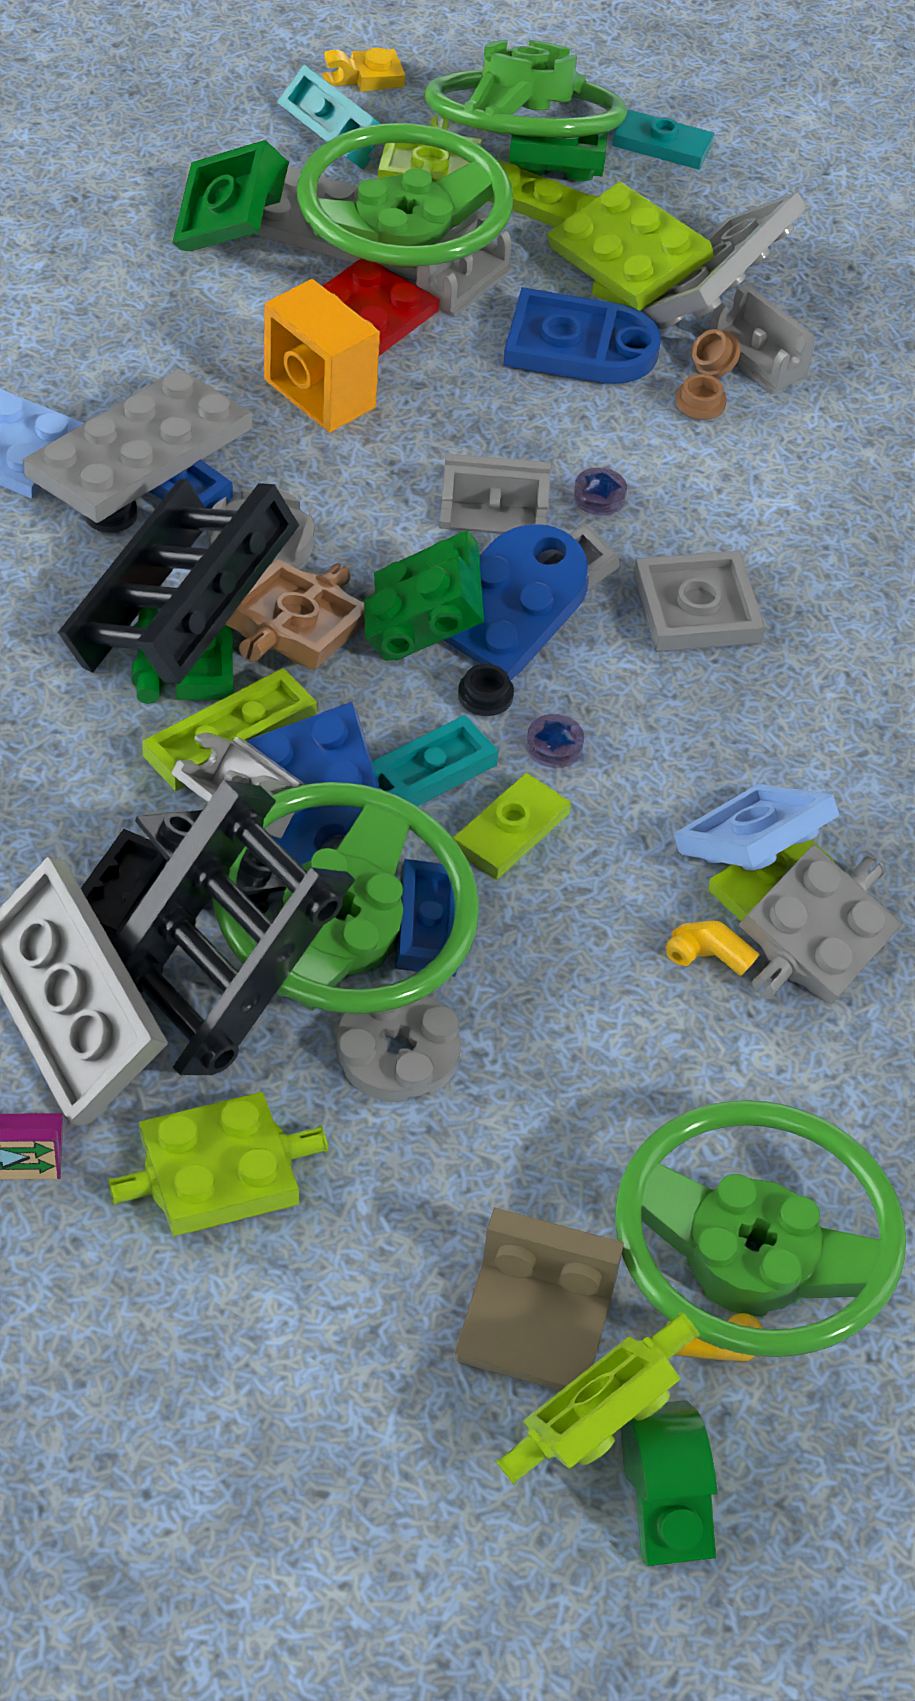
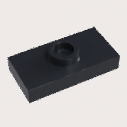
M126 829L121 831L81 887L83 894L112 944L167 862L150 839Z

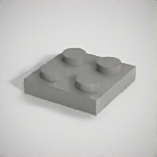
M740 551L636 558L633 574L656 652L762 643L765 625Z

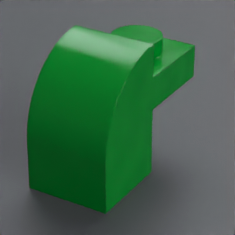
M687 1400L666 1402L651 1416L643 1420L632 1418L620 1428L625 1477L636 1489L640 1550L642 1560L646 1566L716 1558L711 1495L718 1493L713 1456L707 1431L698 1410Z

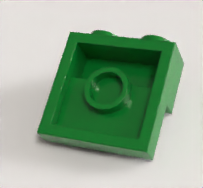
M608 132L568 138L512 135L509 160L510 163L539 176L546 175L547 171L565 172V176L572 180L590 181L593 179V176L603 177Z
M262 140L191 162L172 243L180 250L191 252L259 233L264 207L280 203L289 161L266 140Z
M465 530L448 539L438 541L434 545L400 561L387 565L374 572L375 594L364 598L365 639L385 661H397L483 623V599L477 540L468 530Z

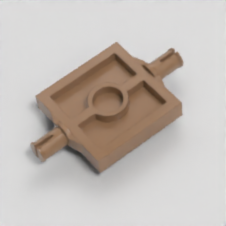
M280 559L270 564L226 622V625L239 631L242 636L247 638L239 645L242 657L247 659L250 656L249 662H256L269 649H274L285 655L290 661L315 671L365 626L364 603L341 589L343 585L350 581L351 575L348 568L344 565L340 569L341 564L335 563L323 575H316L301 571Z

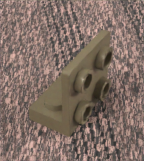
M494 1207L487 1228L482 1267L456 1347L455 1360L465 1365L561 1391L594 1364L617 1280L624 1242Z

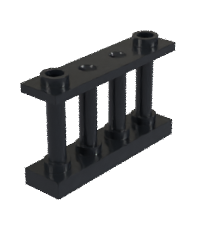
M179 479L57 633L81 667L92 673L113 647L137 649L145 653L164 682L180 684L300 525L275 484L258 483L238 510L205 508L187 479ZM204 530L220 532L208 549L191 547ZM174 568L191 570L178 588L161 586ZM142 608L161 609L147 628L130 626Z
M228 780L222 781L112 944L140 993L144 992L190 1041L173 1065V1068L179 1075H214L224 1071L235 1061L239 1053L238 1046L323 925L330 922L339 913L343 905V897L355 881L346 871L311 867L307 872L263 828L264 818L276 800L259 785ZM245 846L292 893L273 922L229 878L230 868ZM211 896L258 943L239 972L195 926L197 916ZM178 945L223 992V995L205 1020L162 975L163 966Z

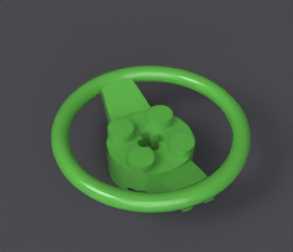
M508 40L489 42L484 47L483 69L458 71L437 77L427 85L424 93L428 106L444 118L481 130L518 136L568 138L597 135L619 127L627 116L626 104L617 94L602 86L587 82L586 75L579 74L576 71L577 55H569V48L536 40H529V46H518L513 49H507ZM476 88L470 100L465 102V105L445 96V94L454 91ZM572 97L591 102L607 110V112L576 118H538L513 115L521 106L531 110H548L550 108V101L568 102L571 101Z
M377 124L340 134L320 146L309 157L300 172L297 183V197L301 212L307 224L313 228L317 239L323 238L334 247L355 257L401 268L443 264L477 252L492 242L502 232L513 208L511 182L504 168L494 156L466 137L441 128L419 124ZM386 143L420 144L448 151L469 162V164L435 182H432V176L429 172L417 168L407 170L403 175L387 176L378 180H364L358 185V198L356 202L317 198V183L324 170L339 157L367 146ZM494 197L492 210L480 226L459 238L435 244L450 233L453 227L460 225Z
M345 782L312 783L296 786L272 795L276 802L264 818V829L288 814L307 808L348 806L363 809L337 850L331 848L320 849L313 855L311 861L301 865L307 872L311 867L346 871L355 881L344 895L342 908L337 916L344 917L345 920L334 917L330 922L323 925L278 989L276 995L283 998L286 996L302 1003L301 1006L312 1011L318 1008L338 1013L366 1014L384 1012L412 1004L441 987L456 972L470 951L476 935L479 916L478 890L468 860L453 837L439 822L413 803L395 794L366 785ZM409 829L433 850L441 861L451 882L455 913L448 940L433 961L416 974L402 981L386 986L365 989L335 987L340 981L345 979L346 975L361 974L370 969L371 972L376 970L393 950L404 911L401 901L403 887L399 879L395 877V873ZM246 846L230 868L229 878L235 884L237 882L240 862L247 849ZM287 888L285 889L280 911L292 895ZM212 897L215 916L220 930L231 950L241 963L244 964L258 943Z
M740 1100L709 1104L683 1113L662 1125L638 1148L626 1167L617 1191L615 1205L617 1239L624 1242L622 1257L634 1282L649 1302L668 1320L672 1321L680 1312L684 1313L700 1334L698 1339L722 1349L753 1356L787 1357L814 1353L832 1347L862 1330L879 1314L895 1291L902 1274L906 1253L905 1221L899 1199L886 1173L872 1155L849 1134L823 1118L802 1109L767 1101ZM762 1126L796 1134L823 1147L845 1164L856 1176L870 1198L876 1213L880 1240L820 1227L818 1223L820 1211L816 1203L805 1196H799L778 1183L749 1179L741 1174H730L719 1182L717 1189L712 1190L660 1163L669 1153L689 1139L720 1128ZM642 1222L679 1253L686 1256L688 1266H691L695 1279L704 1288L703 1293L711 1301L731 1312L763 1316L767 1315L768 1311L783 1309L793 1302L795 1304L802 1298H856L836 1314L819 1322L796 1328L758 1329L725 1321L695 1306L665 1279L647 1248ZM746 1242H755L762 1245L759 1252L751 1251L745 1247Z

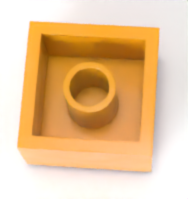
M310 279L264 303V379L330 433L376 407L380 331L371 322L364 320L345 305L338 296L330 293L314 279Z

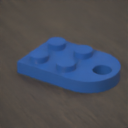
M522 287L504 350L503 366L601 383H627L644 377L655 367L659 356L661 335L655 322L646 314L633 307ZM626 345H638L643 348L632 349L627 347Z
M542 524L519 526L504 532L489 544L479 555L484 622L444 639L445 642L479 664L499 666L508 674L510 681L526 667L576 611L588 590L589 574L587 559L581 545L567 532L553 526ZM546 550H558L565 554L560 562L553 565H545L536 560Z
M352 702L247 740L248 743L304 784L345 782L380 789L360 718ZM318 806L296 811L282 838L272 837L302 865L311 861L313 855L321 849L324 842L335 835L346 836L363 809L348 806Z

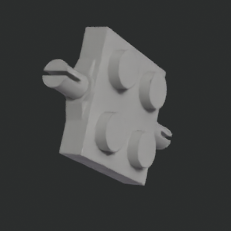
M813 844L740 922L738 926L761 946L770 961L762 972L752 980V987L757 992L769 978H772L771 983L760 994L761 997L766 999L773 998L777 990L789 978L791 981L805 986L815 996L831 1005L899 929L902 923L868 892V889L885 872V868L880 862L868 875L865 874L877 860L876 857H864L862 862L849 875Z

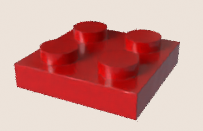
M361 258L322 286L330 293L338 296L345 305L364 320L371 322L380 331L379 356L439 311V299L376 262Z

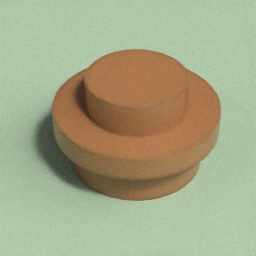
M718 329L705 331L696 339L692 347V358L696 370L700 374L711 375L715 378L726 375L738 362L741 352L740 343L728 331Z
M694 374L686 378L684 383L678 388L675 402L678 409L686 416L699 420L716 418L723 413L727 398L723 391V385L717 378L707 374Z

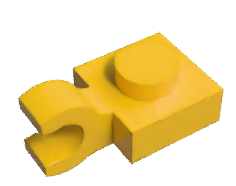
M371 48L366 51H351V58L340 50L324 52L327 67H339L335 72L322 73L323 79L332 86L357 84L360 92L405 86L406 75L395 49Z

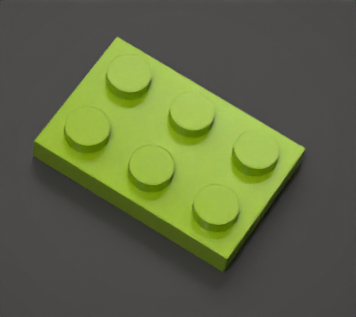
M621 181L546 233L552 250L638 311L714 257L712 244L708 239Z

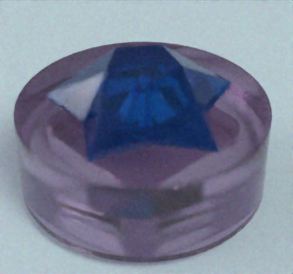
M590 468L581 472L575 480L574 501L580 509L587 513L600 516L616 513L624 506L627 484L619 473L611 469Z
M560 714L541 716L529 726L526 742L527 752L535 762L549 768L568 767L574 764L582 754L584 732L581 726L570 717Z

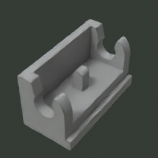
M480 211L475 212L435 244L459 238L473 231L488 216ZM504 230L498 235V245L490 242L477 252L455 261L438 265L417 266L416 286L439 299V309L455 317L513 271V266L510 265L511 238L508 231Z
M749 284L737 288L733 299L734 304L729 313L728 306L722 301L713 310L709 330L728 331L738 339L741 352L735 366L770 394H774L808 375L816 336Z
M446 453L439 528L503 534L519 526L531 524L546 525L551 462Z
M201 733L195 736V740L206 749L211 748L210 758L204 764L197 765L192 760H178L171 773L207 802L210 801L223 780L259 785L271 796L283 790L306 785L246 740L235 736L234 740L231 741L212 733ZM294 812L276 820L267 826L265 830L272 836L282 838Z

